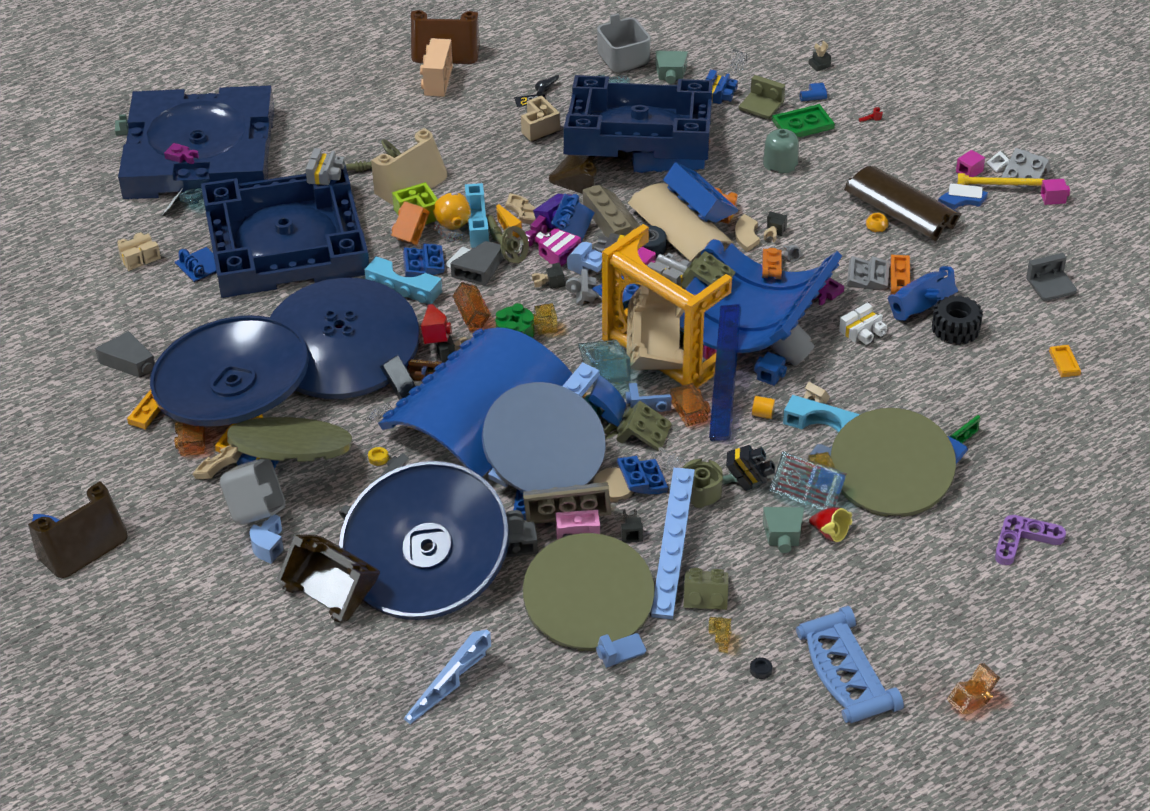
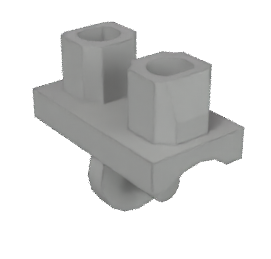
M582 269L579 279L572 277L566 281V289L569 292L576 293V305H582L584 301L594 302L597 293L592 288L596 286V278L588 276V270Z

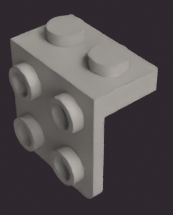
M1015 148L1002 174V178H1041L1043 172L1048 174L1051 169L1049 159ZM1017 185L1019 187L1031 191H1034L1037 187L1028 185Z

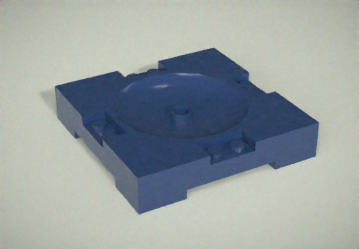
M575 75L569 112L566 114L564 124L563 155L618 157L619 150L623 152L640 151L642 153L654 151V158L708 160L713 80L678 79V85L609 83V76Z
M272 86L219 87V93L186 95L185 89L133 91L127 122L129 128L126 144L123 145L118 174L122 198L149 199L159 198V193L202 191L201 183L237 178L238 184L267 180L271 128H273L275 109ZM173 143L189 147V150L198 151L199 158H194L193 164L187 163L186 160L180 163L165 159L164 152Z
M346 164L344 169H341L340 180H331L329 185L307 183L306 174L238 184L237 178L201 183L221 298L277 290V284L313 278L314 282L317 283L328 279L365 276V268L369 265L368 249L355 207Z

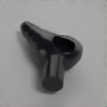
M559 75L538 81L535 84L537 96H543L544 92L559 79Z

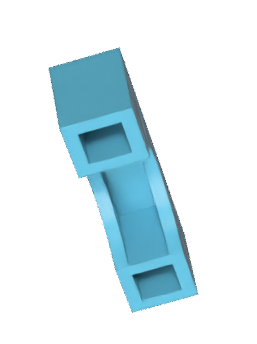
M483 183L465 184V197L471 208V216L468 220L471 248H475L485 241L489 242Z
M377 256L365 268V278L367 280L384 284L397 291L403 297L417 300L420 303L433 304L442 293L441 278L427 273L416 277L400 276L393 271L392 261Z
M792 395L784 409L783 424L803 429L811 424H826L833 427L839 433L850 420L860 414Z

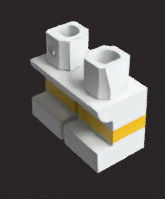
M866 303L840 318L839 332L854 343L862 341L867 345L872 342L873 333L880 337L885 335L887 325L882 322L883 315H876L872 311L873 307Z

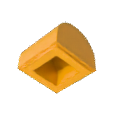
M755 396L752 416L772 419L775 399Z

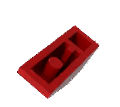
M429 304L421 324L424 344L448 341L449 335L452 334L451 323L447 322L445 314L433 304Z

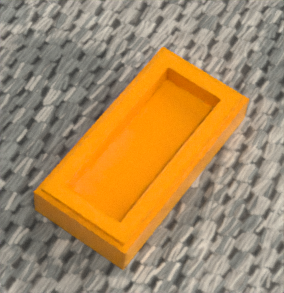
M1069 344L1049 348L1061 378L1081 374V369Z

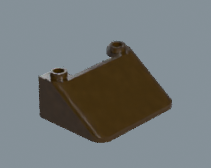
M619 150L618 157L616 158L625 160L626 152ZM567 155L549 175V182L583 194V189L594 186V177L597 174V169L591 161L596 156Z

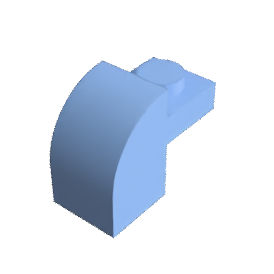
M582 242L568 256V269L578 274H581L582 269H591L599 272L602 268V253L592 249V243Z
M270 516L268 520L263 522L261 527L253 524L250 529L253 553L259 559L270 564L284 550L282 536L278 535L282 531L280 516Z

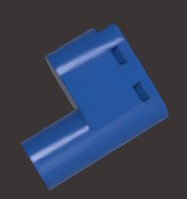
M823 82L809 84V91H800L801 102L827 99V91Z

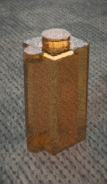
M461 282L452 297L465 324L468 325L469 331L476 330V328L481 329L491 314L478 287Z

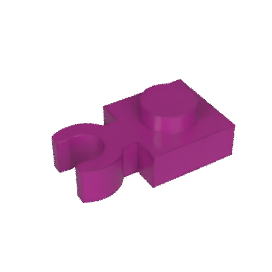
M173 143L164 152L165 159L180 163L186 160L187 163L193 164L194 158H199L198 151L189 150V147Z
M539 215L530 225V230L525 232L528 237L529 246L534 244L535 237L539 232L546 234V217Z
M832 278L826 280V285L818 291L819 295L816 297L819 298L818 304L823 305L827 298L832 301L844 292V285Z

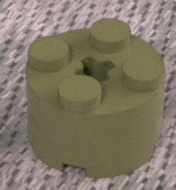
M694 459L684 465L683 468L694 469L690 504H693L696 508H702L717 502L722 497L723 471L716 462L711 460L703 462L702 459Z

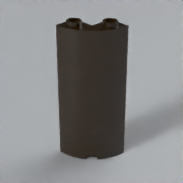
M866 166L852 178L847 180L846 187L844 188L848 193L934 241L938 240L945 226L953 229L962 213L875 166Z

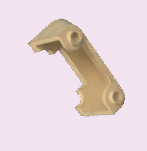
M425 128L415 134V141L418 144L399 156L393 158L388 154H381L371 160L374 194L393 205L392 192L424 182L432 189L447 178V170L434 137Z
M642 285L633 294L628 304L626 367L631 370L681 369L683 367L684 350L679 349L680 316L685 311Z

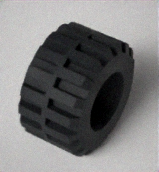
M962 295L944 297L943 300L937 301V304L934 306L932 331L937 338L941 337L942 341H948L950 344L954 342L956 345H961L962 342L964 344L969 343V341L972 342L979 336L983 310L980 304H977L975 300H970L969 297H962Z

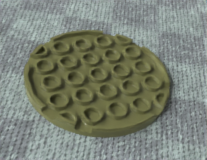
M900 408L874 409L850 420L837 434L830 456L831 470L843 475L838 487L841 493L857 507L860 506L869 510L872 514L886 517L888 515L912 516L936 505L946 495V492L952 485L956 469L955 452L945 432L929 418L914 411Z
M265 417L250 419L236 423L227 432L228 443L232 447H238V451L250 456L277 461L297 458V462H306L322 457L326 460L345 454L352 446V436L347 430L331 423L306 418Z
M580 533L552 542L535 556L525 574L523 601L532 624L538 631L546 635L550 641L562 647L567 646L578 649V651H597L596 647L601 636L608 634L613 642L635 634L644 626L653 606L654 582L645 560L628 544L603 534Z

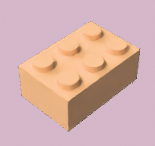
M431 38L430 44L426 46V55L423 56V65L420 66V75H423L421 89H424V95L445 97L453 68L451 39Z

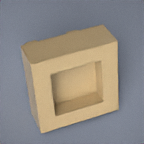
M808 382L805 387L806 393L804 398L815 399L816 402L827 403L830 398L826 390L811 382Z

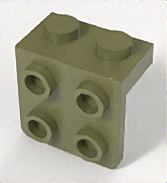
M704 251L699 259L695 258L690 267L685 270L682 275L684 280L681 285L686 288L694 277H697L707 285H711L725 274L733 277L735 271L716 259L712 254Z
M639 401L633 408L629 407L623 415L625 419L617 428L619 433L616 440L624 443L633 434L655 450H660L671 428V422L642 401Z
M690 568V570L685 571L683 608L727 610V572H724L722 569L703 571L701 568Z

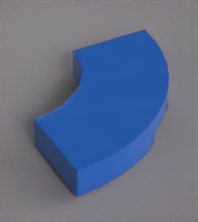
M982 191V198L949 195V192H947L938 201L954 210L963 205L979 207L987 198L988 192Z

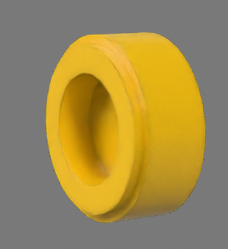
M383 447L372 448L368 452L370 464L375 466L386 464L389 460L388 451Z

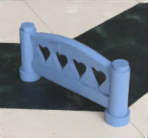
M850 606L839 608L838 612L801 623L796 627L798 638L800 640L807 639L811 660L822 683L830 694L845 708L841 712L846 723H854L889 710L895 712L904 708L899 690L894 687L885 691L852 634L850 628L856 626V620ZM820 638H827L837 641L830 649L825 650L822 648L823 643L818 640ZM835 654L847 657L839 666H833L831 664L832 660L827 656ZM848 671L855 672L856 674L849 682L843 683L840 680L841 676L837 672ZM849 687L866 689L856 700L851 699L850 693L846 691Z

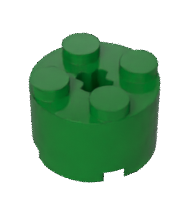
M516 303L496 312V328H508L526 334L531 338L534 337V315L530 310L524 308L522 304Z

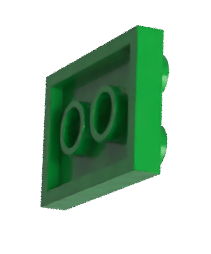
M820 104L772 115V122L778 129H788L795 133L797 138L832 130L835 126L833 120Z

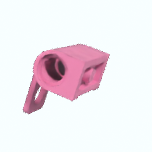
M598 510L556 513L557 540L563 538L564 534H600Z

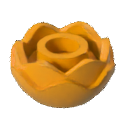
M873 213L866 219V226L872 232H883L889 226L888 219L881 213Z

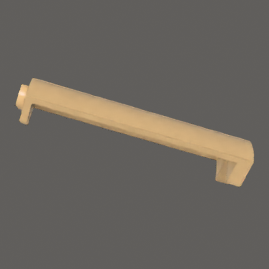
M657 183L636 192L628 202L648 223L663 229L667 240L691 262L695 258L699 259L702 250L713 239L719 240L723 244L724 251L731 243H734L709 220L706 222L698 216V211L695 212L690 209L688 202L682 201L677 197L679 195L677 192L674 193L667 188L668 184Z

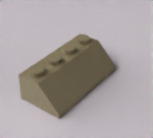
M601 185L583 189V205L595 212L592 219L606 237L609 238L611 233L626 236L633 229L640 226L615 193Z
M608 482L523 492L527 522L534 521V524L554 522L558 512L598 510L599 516L611 515Z

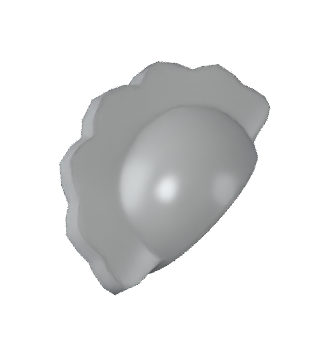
M783 245L786 260L793 262L803 256L798 246Z

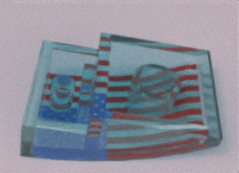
M783 451L769 491L819 510L836 507L847 473Z

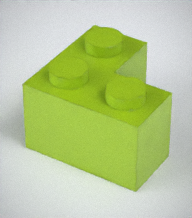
M426 182L392 192L393 208L397 215L399 208L405 201L424 207L430 212L426 224L437 221L433 210L438 199Z

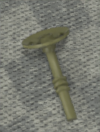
M386 139L381 140L386 154L393 158L402 154ZM356 161L355 163L346 164L347 171L356 170L358 172L360 170L362 172L363 170L371 169L372 163L371 161H363V163L362 161H359V163Z
M492 215L488 216L487 221L491 228V236L500 244L504 258L510 263L522 262L529 250V241L524 230L517 226H511L502 233ZM513 231L520 236L519 240L515 236H512ZM521 245H522V251H521L520 255L518 256L517 254L520 252ZM505 251L511 254L512 258L508 257Z

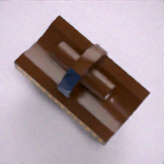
M418 359L409 360V375L412 380L422 382L424 377L435 372L436 366L444 362Z

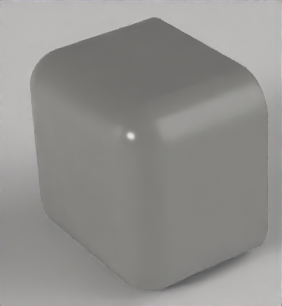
M617 13L610 15L609 23L597 27L598 54L613 72L619 73L642 67L649 63L651 37L637 19L625 18L620 20V14Z
M260 458L236 466L224 473L220 478V486L231 517L237 524L244 525L267 518L285 508V498L273 464L269 459Z

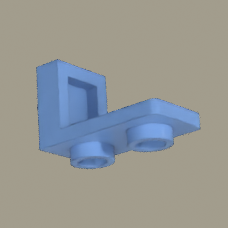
M629 383V392H625L626 404H630L631 408L639 401H642L656 412L671 411L672 398L670 394L639 397L637 383Z
M638 633L613 642L607 634L599 638L598 646L596 647L597 654L603 660L606 668L646 653V648Z

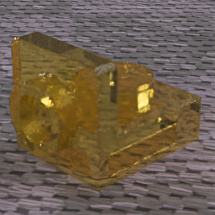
M709 617V634H716L715 643L719 644V652L728 653L731 619Z

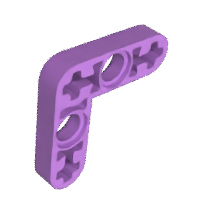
M1009 515L1003 523L995 560L1001 565L1012 564L1016 556L1020 537L1047 544L1060 545L1065 540L1066 531L1060 525L1017 515ZM1012 524H1015L1014 531L1010 530ZM1036 528L1040 532L1033 533L1029 529ZM1012 538L1015 542L1008 543L1004 539ZM1005 549L1009 550L1007 556H1003Z

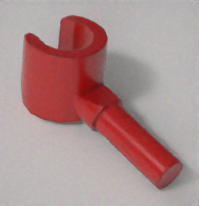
M876 107L873 109L872 114L858 120L859 122L871 119L878 121L881 120L883 112H880V108Z

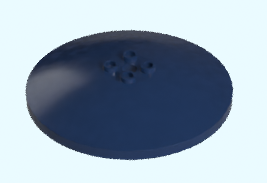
M335 278L308 285L282 301L270 316L271 318L286 322L302 335L307 347L309 363L307 372L295 391L317 398H353L383 388L389 384V381L380 366L398 355L407 369L409 360H413L419 345L418 319L409 302L394 289L367 279ZM338 325H344L342 328H336Z
M255 315L219 319L199 326L174 341L156 361L151 372L150 388L159 409L176 421L195 426H223L239 423L273 409L297 389L307 372L309 363L308 351L302 335L294 327L281 320Z
M441 461L418 462L386 473L371 483L359 495L344 520L339 546L380 571L376 583L363 599L367 605L395 618L426 620L441 617L463 608L489 587L499 573L507 554L509 523L500 497L494 488L480 475L454 463ZM425 544H433L430 550H422Z

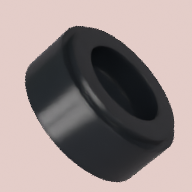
M763 657L753 659L750 663L751 675L757 679L768 678L772 674V663Z

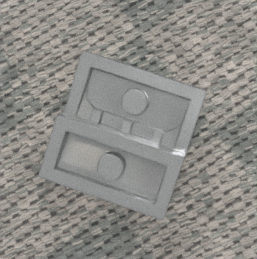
M851 256L847 285L856 288L887 289L890 262L873 256L870 261Z

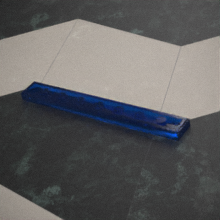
M740 304L720 306L709 433L710 441L731 440L741 315Z

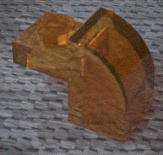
M981 663L969 681L957 682L946 700L961 714H972L991 700L994 696L991 691L1000 677L985 663Z

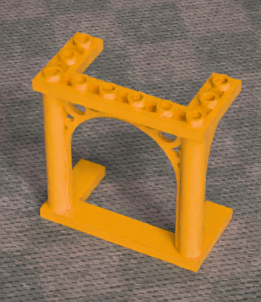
M642 224L602 251V340L607 343L613 340L627 349L628 308L624 310L622 296L625 287L629 284L645 286L685 311L683 367L681 369H664L660 371L682 384V392L689 395L728 366V352L718 351L702 363L704 312L731 293L732 277L725 274L697 295L691 294L649 268L640 259L638 249L649 242V227Z

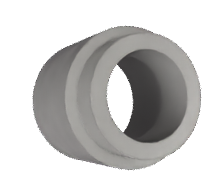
M799 325L790 330L791 335L784 341L780 339L770 345L779 356L785 358L786 363L790 362L793 366L798 365L815 347L810 341L811 337Z

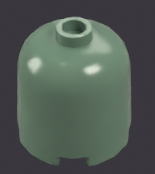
M788 129L773 130L767 135L765 141L764 167L769 171L771 169L779 171L778 173L780 174L794 171L799 161V141L796 134Z

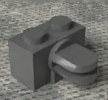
M518 510L506 512L509 523V544L506 557L538 554L534 521L524 522L523 514Z

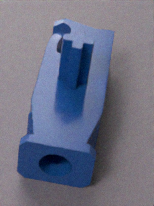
M942 266L939 271L927 273L902 287L895 295L891 294L888 296L894 318L896 320H907L909 315L923 312L937 304V301L958 292L955 285L954 270L951 266Z

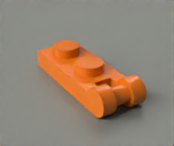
M763 248L762 278L775 277V279L781 280L782 250Z
M891 255L890 295H895L902 287L910 283L909 255Z

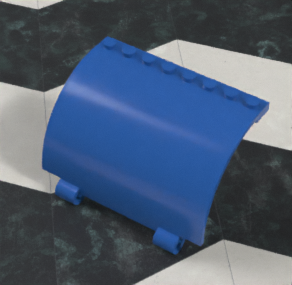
M711 240L702 250L701 255L704 251L712 254L716 259L733 269L735 274L732 277L731 293L704 312L703 345L724 352L748 353L767 348L780 339L784 341L791 335L790 330L798 325L799 322L797 320L805 315L806 312L804 310L812 305L811 300L815 299L819 295L818 291L826 285L825 281L833 275L832 271L839 266L838 262L842 255L836 251L824 259L819 267L800 272L782 271L781 280L775 279V277L762 278L761 264L744 255L732 243L724 251V246L719 240ZM694 277L685 290L693 295H697L709 285ZM685 312L680 316V330L683 333Z
M497 327L485 330L481 328L472 334L473 337L463 342L458 351L451 353L445 363L435 367L433 374L422 379L423 383L420 386L412 388L409 391V396L399 400L393 410L387 411L382 416L383 419L378 423L381 429H391L396 425L412 427L437 440L452 452L466 468L474 471L481 477L489 470L491 471L493 467L488 462L483 449L482 430L487 413L493 403L503 393L518 385L545 382L563 386L572 375L568 367L544 345L526 334L508 328Z

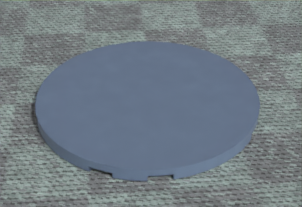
M532 382L511 388L493 403L483 424L482 443L488 462L506 484H510L520 490L521 493L554 487L586 485L594 478L604 458L605 433L598 415L581 396L560 385Z

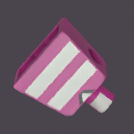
M553 229L547 235L539 232L535 237V242L539 245V255L550 264L560 263L562 267L567 263L568 256L581 243V237L559 229Z

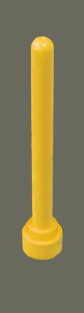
M958 173L957 184L1042 186V180L1045 179L969 177L965 173Z

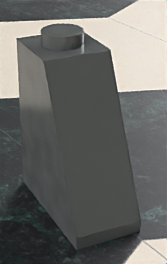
M485 241L450 263L451 277L486 286L503 260L500 244Z
M129 331L95 348L100 364L139 378L152 372L155 365L153 354Z

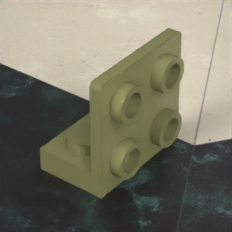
M754 75L751 78V92L739 105V110L770 119L784 102L785 84Z

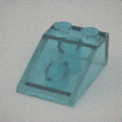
M617 340L578 343L583 363L598 369L600 375L607 381L614 384H624L625 381H631L630 357Z

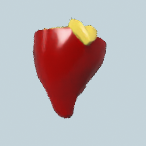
M838 507L827 508L814 514L809 519V523L815 526L828 540L840 542L847 535L849 525H852V512Z

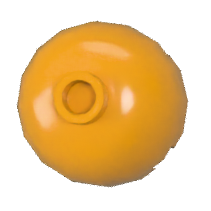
M457 193L458 195L445 194L435 202L434 216L438 223L446 229L455 230L463 227L471 216L469 202L461 193Z

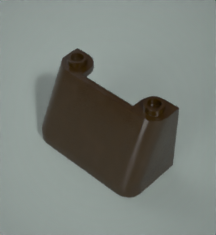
M100 481L87 490V498L90 502L61 520L55 522L50 517H40L28 524L37 559L58 578L71 576L118 547L128 538L127 529L107 487Z
M295 535L276 582L282 585V589L287 592L303 591L330 608L329 614L331 619L343 623V621H348L376 583L380 571L324 537L318 535Z

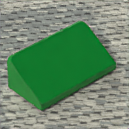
M975 416L949 437L960 443L965 442L978 432L980 416Z

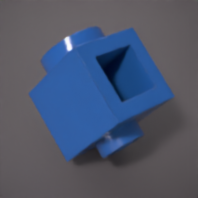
M767 352L764 357L758 358L754 372L757 373V380L773 386L776 385L780 377L783 378L787 371L785 358Z

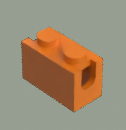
M404 201L403 205L399 208V216L392 227L391 236L397 240L417 246L430 212L424 207Z

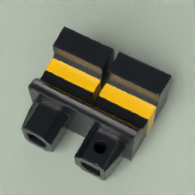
M746 445L727 452L726 467L745 491L752 489V485L759 481L767 483V476L775 474V464L772 460L762 462L766 460V453L762 447L753 450L750 445Z

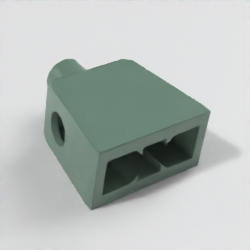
M656 51L655 66L659 80H666L668 84H673L676 80L683 79L687 68L688 51Z
M763 507V526L770 546H778L781 553H788L791 551V546L799 545L804 507Z

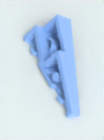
M488 630L471 633L404 717L405 721L409 724L413 723L460 686L459 676L486 655V650L491 647V633Z

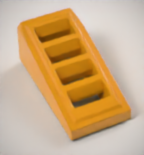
M500 204L496 205L497 220L504 231L511 226H517L522 229V222ZM513 231L512 236H515L516 238L520 237L516 232Z

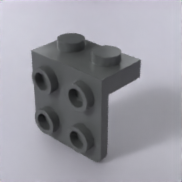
M1064 253L1029 261L1026 279L1044 301L1073 295L1077 292V288L1064 272L1067 258Z

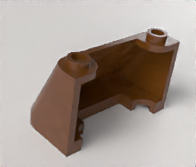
M422 10L411 11L412 61L423 63V56L426 55V46L430 44L431 38L451 39L453 64H473L477 62L480 47L478 12L466 11L461 15L460 19H427V14Z

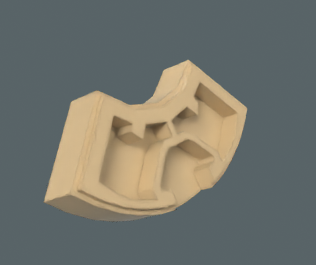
M509 194L505 208L515 212L522 223L532 224L536 219L533 213L535 206H532L529 200L522 196Z
M744 214L736 223L735 236L739 246L748 252L760 244V238L754 232L758 227V222Z
M231 445L220 449L221 453L212 459L210 457L205 459L192 475L195 479L212 478L221 468L236 463L242 452L238 451V447H232Z

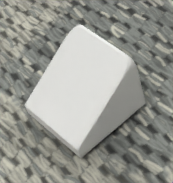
M999 151L986 163L998 173L1005 170L1009 159Z

